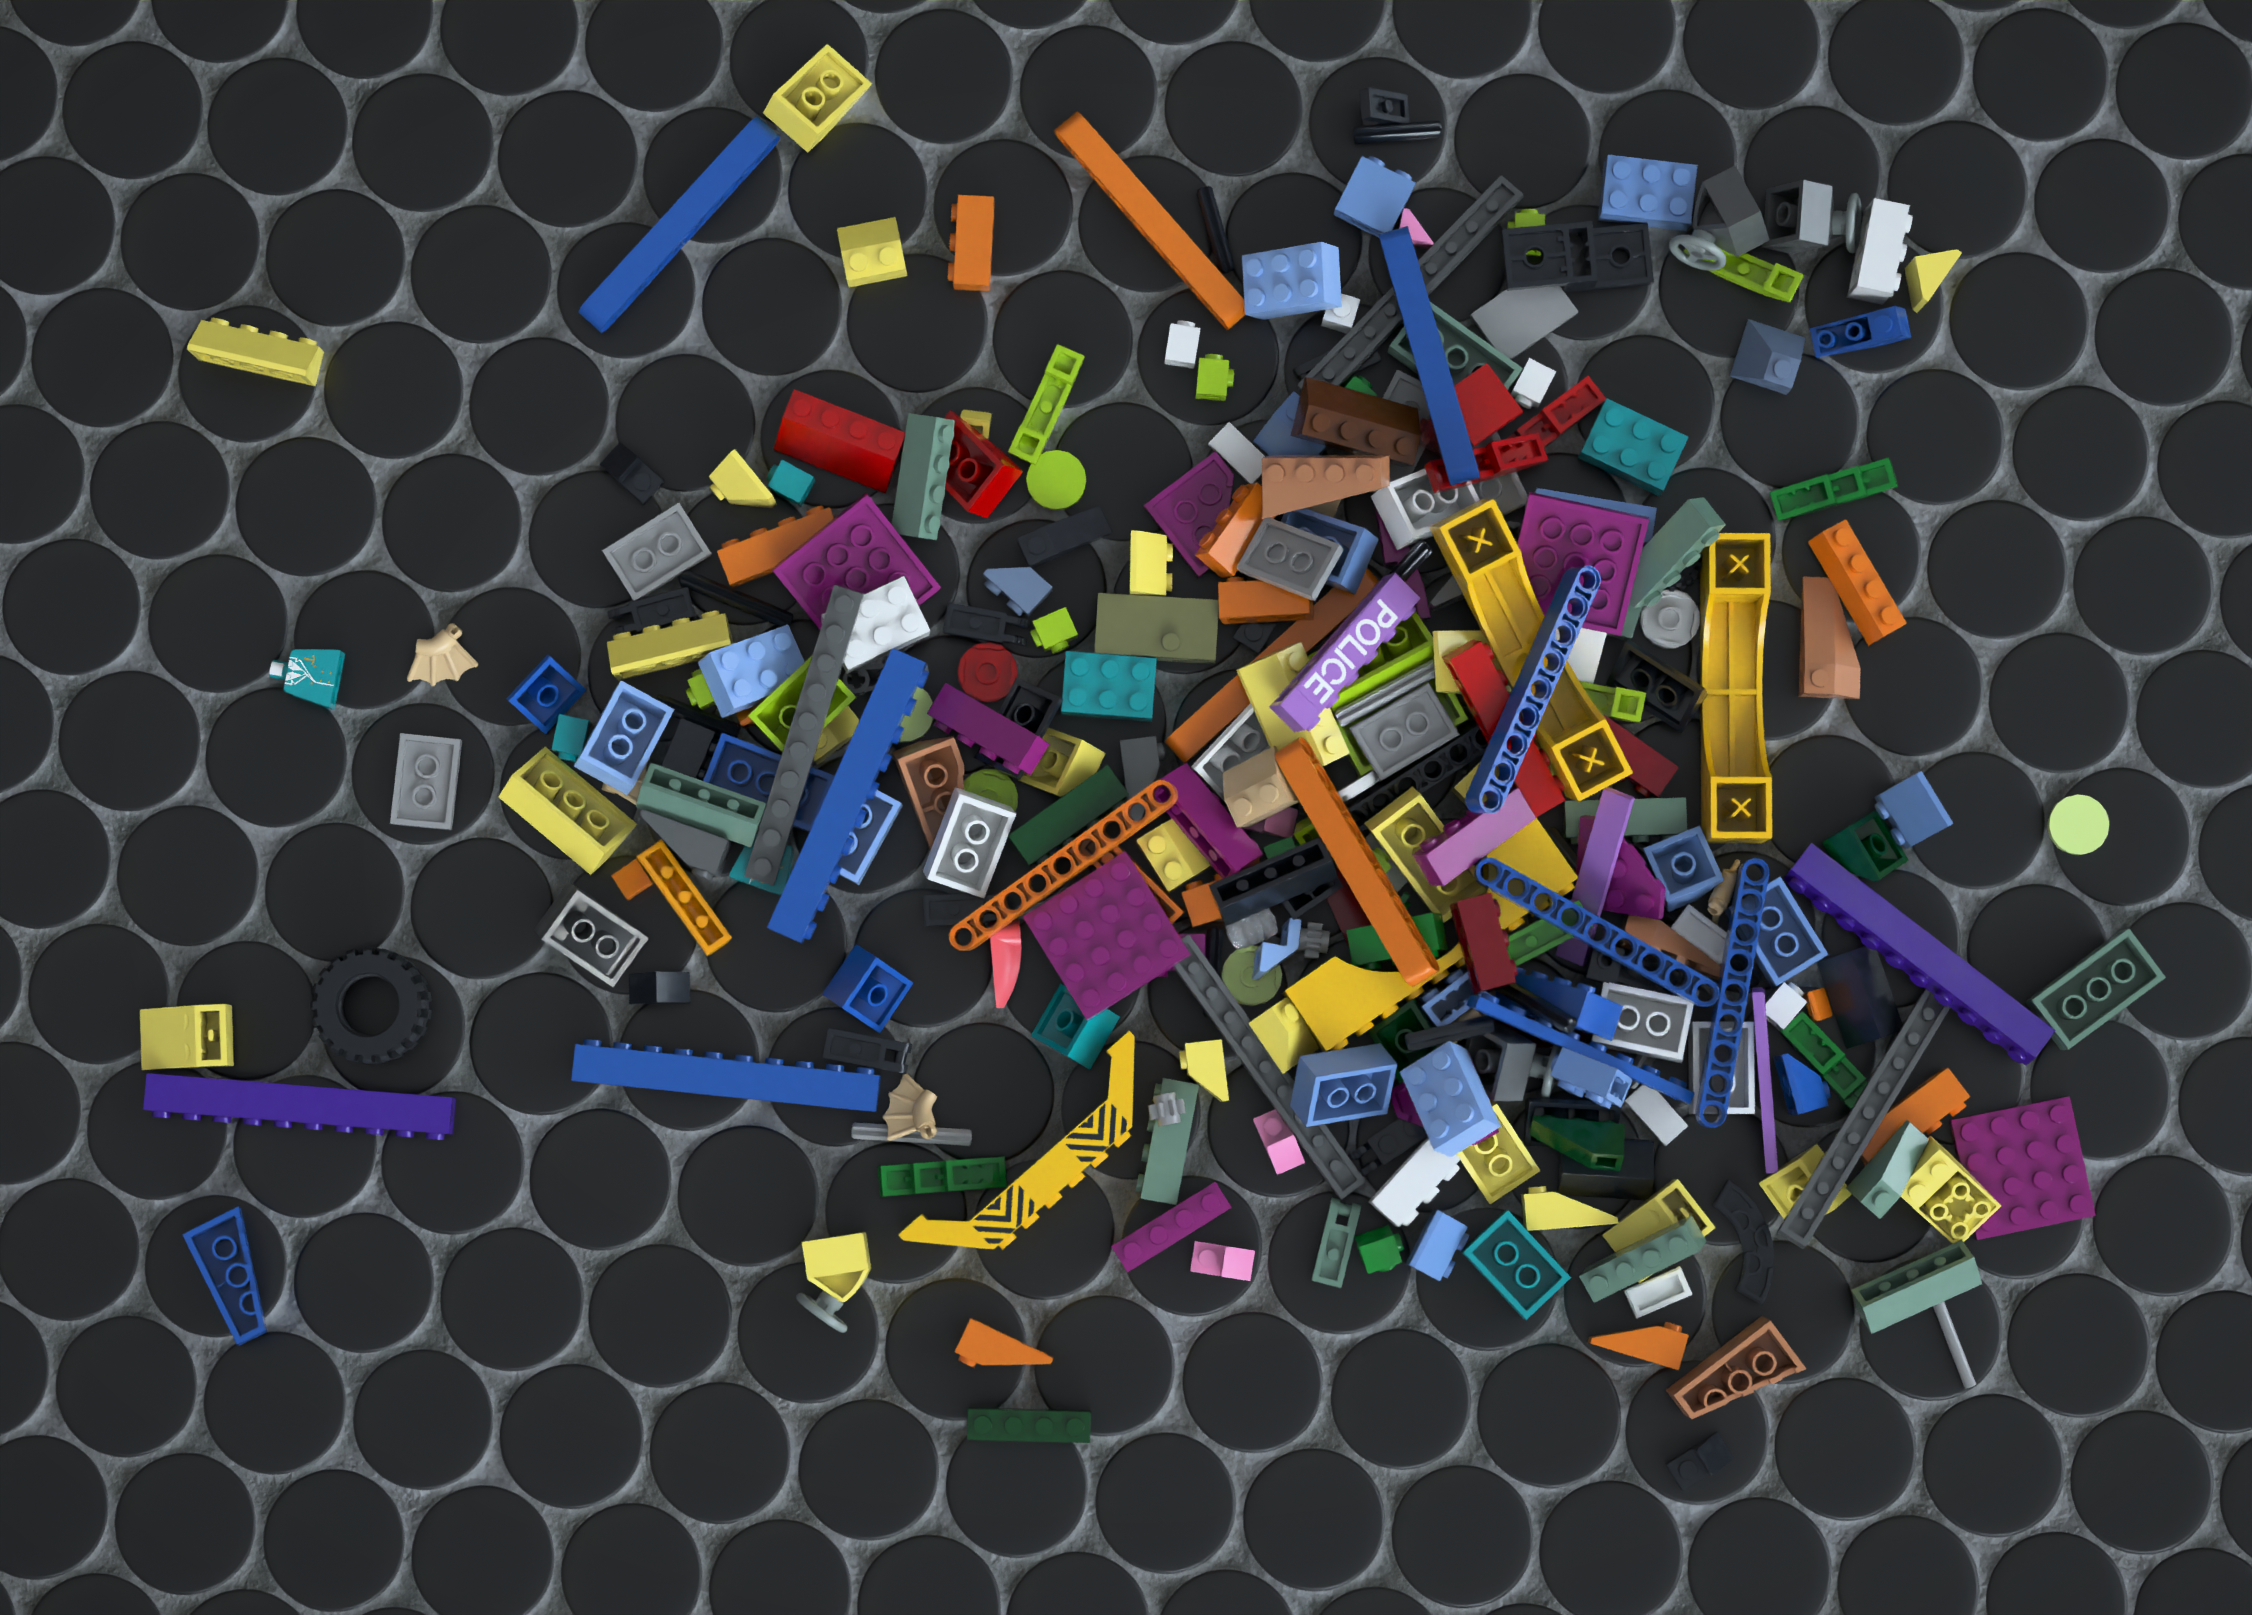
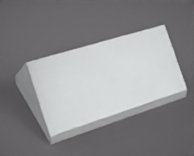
M1251 703L1191 766V769L1200 775L1202 782L1224 802L1222 773L1270 748Z

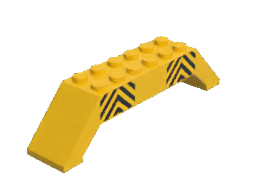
M1128 1031L1106 1051L1111 1057L1108 1099L970 1221L929 1220L924 1214H921L899 1234L903 1241L993 1250L998 1245L1002 1250L1017 1238L1013 1233L1021 1225L1027 1229L1039 1218L1036 1212L1042 1206L1046 1205L1048 1209L1063 1197L1059 1191L1067 1184L1073 1188L1085 1177L1082 1173L1085 1168L1090 1164L1096 1168L1108 1157L1105 1151L1111 1145L1115 1144L1118 1148L1132 1136L1128 1130L1132 1128L1135 1036Z

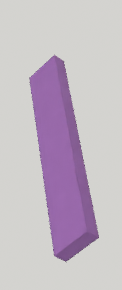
M1610 787L1603 789L1571 902L1579 899L1584 909L1598 917L1601 916L1635 797ZM1592 924L1593 927L1588 930V935L1592 940H1594L1598 924ZM1573 937L1558 945L1556 956L1584 966L1587 964L1591 947Z
M1763 987L1752 988L1767 1174L1777 1173L1778 1162L1765 992Z

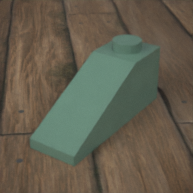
M1906 1120L1846 1189L1881 1219L1901 1197L1929 1139Z

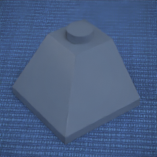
M1748 319L1730 377L1787 395L1793 387L1801 362L1805 337Z

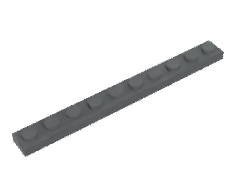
M1502 175L1418 260L1428 296L1523 199V193ZM1393 287L1305 377L1337 386L1344 384L1403 323ZM1304 378L1297 385V389L1300 392L1302 390Z
M838 585L833 587L744 877L772 886L776 883L865 595L864 593Z
M1185 935L1181 939L1191 955L1174 965L1173 968L1339 1199H1343L1366 1182L1325 1124L1306 1127L1290 1107L1294 1080L1287 1071L1282 1074L1248 1024L1251 1022L1249 1017L1190 935Z
M1926 988L1923 990L1777 1233L1802 1249L1807 1246L1950 1009L1949 1006L1940 1004L1934 998V994Z

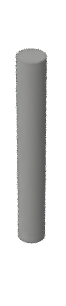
M1943 1301L1940 1304L1934 1305L1933 1308L1964 1388L1967 1389L1975 1386L1976 1382Z

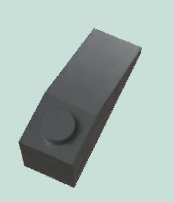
M1156 736L1120 740L1125 788L1129 793L1127 801L1155 782L1160 768L1159 761L1165 760L1163 743H1157ZM1142 804L1134 805L1131 809L1132 819L1135 821L1141 820L1145 807Z

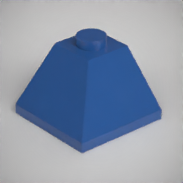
M1788 1053L1773 1056L1788 1115H1798L1829 1106L1827 1099L1831 1098L1829 1086L1826 1081L1822 1082L1820 1075Z

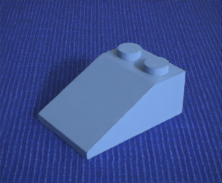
M1922 771L1900 781L1874 797L1877 801L1874 806L1883 820L1888 819L1893 828L1890 830L1892 837L1899 846L1903 844L1905 849L1953 824Z

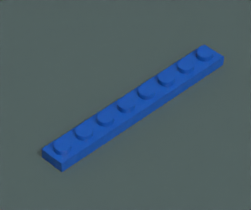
M1483 992L1481 997L1470 995L1466 1006L1559 1048L1564 1047L1614 1067L1632 1078L1633 1081L1680 1102L1690 1104L1695 1093L1685 1089L1688 1083L1671 1076L1669 1081L1659 1077L1661 1071L1644 1064L1641 1069L1632 1065L1634 1059L1617 1052L1616 1057L1607 1054L1605 1053L1607 1050L1606 1046L1591 1040L1589 1045L1579 1041L1581 1035L1575 1032L1567 1033L1562 1031L1560 1033L1552 1029V1024L1538 1016L1535 1021L1525 1017L1527 1011L1510 1004L1507 1009L1498 1005L1500 999Z

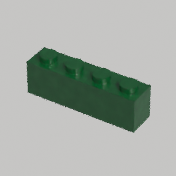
M1106 765L1009 834L1008 838L1029 867L1034 864L1038 866L1052 856L1050 853L1059 846L1063 848L1076 838L1075 835L1084 828L1088 830L1101 820L1100 817L1108 811L1113 812L1126 802L1125 799L1129 797V793L1111 768Z
M969 1407L967 1440L1090 1443L1091 1410Z

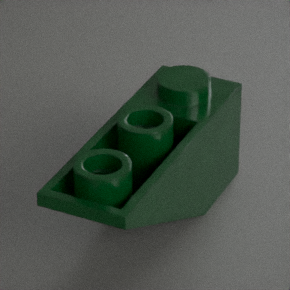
M1551 1115L1533 1116L1529 1132L1530 1136L1590 1169L1621 1170L1624 1158L1625 1124H1618L1609 1120L1596 1122L1585 1121L1582 1118H1555Z

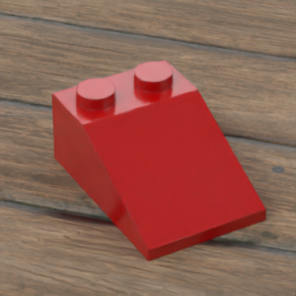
M949 410L944 418L955 420L945 489L967 512L988 518L1023 471L1003 451L956 413Z

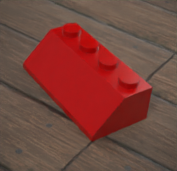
M794 389L782 417L774 451L886 494L903 452L905 432Z

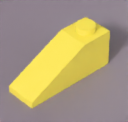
M1546 1186L1529 1187L1528 1194H1521L1523 1224L1527 1231L1618 1224V1217L1556 1192H1547Z

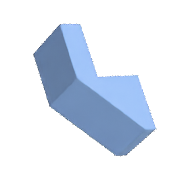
M1289 918L1283 924L1280 945L1262 942L1255 950L1252 979L1259 980L1294 954L1299 946L1300 919L1293 920Z

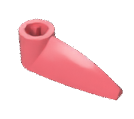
M1019 919L1014 920L990 937L996 1008L1005 1007L1018 978L1022 949ZM996 921L989 922V928L993 927Z

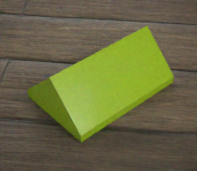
M812 656L748 715L782 753ZM838 679L823 729L857 698L840 679Z

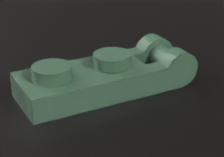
M1332 1197L1311 1281L1342 1288L1361 1205L1353 1202L1352 1205L1340 1203L1341 1199ZM1337 1214L1348 1217L1347 1226L1335 1223Z

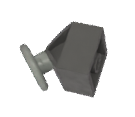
M1736 166L1702 182L1694 211V231L1692 235L1674 236L1669 242V249L1683 263L1694 268L1713 271L1723 268L1726 264V256L1721 249L1738 257L1770 241L1761 211ZM1678 245H1683L1688 250L1689 254L1683 252L1678 247ZM1699 259H1709V260H1714V261H1713V262H1709V261H1703V260H1699Z
M1800 180L1767 188L1764 223L1770 241L1762 244V248L1792 254L1828 246L1832 235H1845L1848 252L1855 253L1859 246L1861 233L1860 196L1857 193H1852L1848 199L1847 211L1834 210L1833 188L1830 185Z
M1494 1022V1032L1467 1038L1465 1048L1470 1053L1477 1074L1489 1099L1493 1101H1522L1530 1077L1544 1079L1541 1097H1550L1555 1083V1078L1551 1076V1063L1554 1056L1560 1053L1562 1048L1553 1045L1550 1056L1536 1053V1043L1500 1022Z

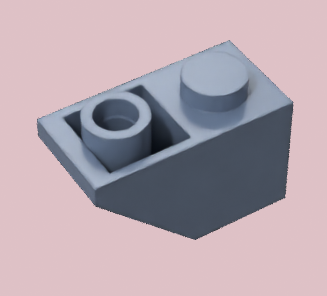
M1031 567L987 569L983 573L984 578L987 580L984 585L996 596L1002 593L1009 600L1006 605L1018 616L1024 613L1029 617L1053 591L1052 586Z

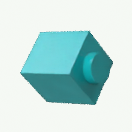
M781 460L779 466L774 464L766 478L769 481L768 488L770 491L799 507H802L816 482L814 476L784 460Z
M559 714L551 749L555 753H559L558 759L576 762V758L579 757L590 735L592 723L589 720Z

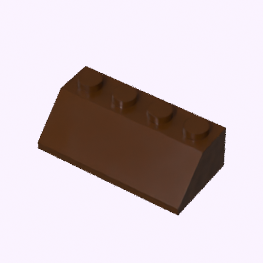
M1305 377L1291 436L1357 455H1389V464L1405 467L1412 466L1415 463L1421 432L1418 408Z

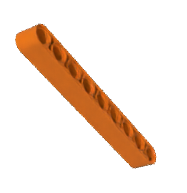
M1078 111L1054 130L1055 135L1225 329L1229 330L1245 316V304L1242 296Z
M1366 568L1356 594L1335 587L1332 588L1313 606L1314 620H1297L1252 662L1285 646L1298 642L1302 643L1306 654H1308L1353 612L1379 580ZM1238 674L1164 741L1184 764L1191 760L1232 723L1250 704Z
M1299 737L1277 751L1275 759L1404 980L1408 985L1414 987L1439 972L1436 958L1309 743L1303 737Z
M1157 780L957 923L949 933L951 945L963 951H970L981 945L1171 808L1178 799L1176 787L1165 780ZM1161 786H1167L1170 790V798L1164 803H1159L1155 797L1156 790ZM1136 804H1142L1146 810L1145 816L1139 821H1135L1131 817V809ZM1111 822H1117L1121 827L1119 836L1114 839H1110L1106 834V827ZM1091 839L1096 845V850L1093 855L1086 857L1081 851V846L1084 841ZM1067 857L1071 862L1070 871L1066 874H1060L1056 867L1059 859ZM1038 875H1042L1046 880V887L1041 892H1036L1032 887V881ZM1013 893H1018L1021 897V905L1016 910H1011L1007 904L1008 897ZM991 910L996 914L997 921L993 927L987 928L983 923V915ZM967 928L972 934V940L968 945L964 946L959 942L958 934L962 929Z

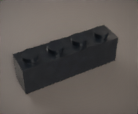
M1318 837L1209 885V888L1224 924L1228 926L1337 879L1338 876L1321 837Z

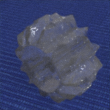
M1267 908L1225 926L1226 934L1234 948H1246L1274 936L1278 932L1277 922L1270 908Z

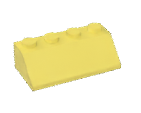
M211 318V322L201 320L187 346V350L200 361L315 387L324 351L319 346H316L317 342L302 337L299 338L298 342L288 340V335L276 331H270L269 335L258 333V328L241 324L240 328L229 326L228 321L218 318Z
M710 611L702 614V619L690 622V618H682L672 621L673 626L661 629L659 625H653L643 628L642 634L631 636V632H624L614 635V640L607 642L612 674L617 680H622L700 661L708 653L734 644L726 614H719V611Z
M1301 642L1285 646L1237 669L1238 676L1270 748L1276 746L1279 751L1299 737H1303L1313 749L1322 766L1350 753L1330 708H1325L1318 715L1321 719L1310 731L1294 732L1269 707L1309 662Z
M547 747L540 750L510 777L499 795L502 801L590 875L608 860L637 825V823L566 763L558 759Z

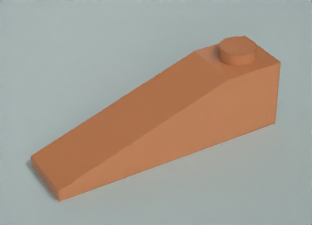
M1802 577L1798 697L1860 699L1861 669L1838 593L1827 577Z
M953 736L919 741L892 752L930 851L954 788L964 790V763Z
M1625 914L1620 927L1621 930L1696 972L1719 980L1721 966L1660 919ZM1620 939L1617 941L1619 942L1618 946L1631 950V945L1627 940ZM1647 954V955H1646V956H1649V957H1652V958H1655V959H1656V957H1655L1654 955H1651V954Z

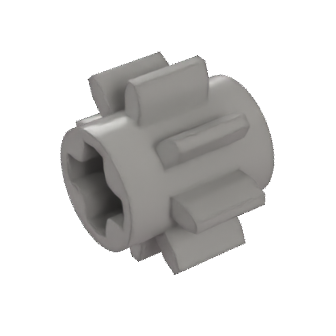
M1308 922L1307 928L1300 929L1297 950L1304 951L1303 958L1319 959V953L1327 954L1330 931L1322 930L1323 923Z
M1175 1092L1153 1096L1154 1104L1148 1105L1150 1120L1157 1119L1158 1127L1180 1123V1114L1186 1113L1184 1100H1177Z

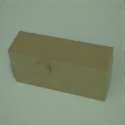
M1098 593L1095 653L1157 658V661L1215 664L1219 600Z

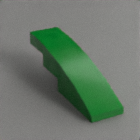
M1888 457L1863 466H1855L1830 475L1825 474L1770 492L1777 519L1781 521L1897 488L1898 483L1891 460Z
M1802 1011L1780 1032L1808 1065L1821 1076L1823 1081L1827 1082L1829 1088L1851 1110L1868 1082L1845 1057V1054Z
M1005 1156L878 1166L880 1197L1007 1187Z

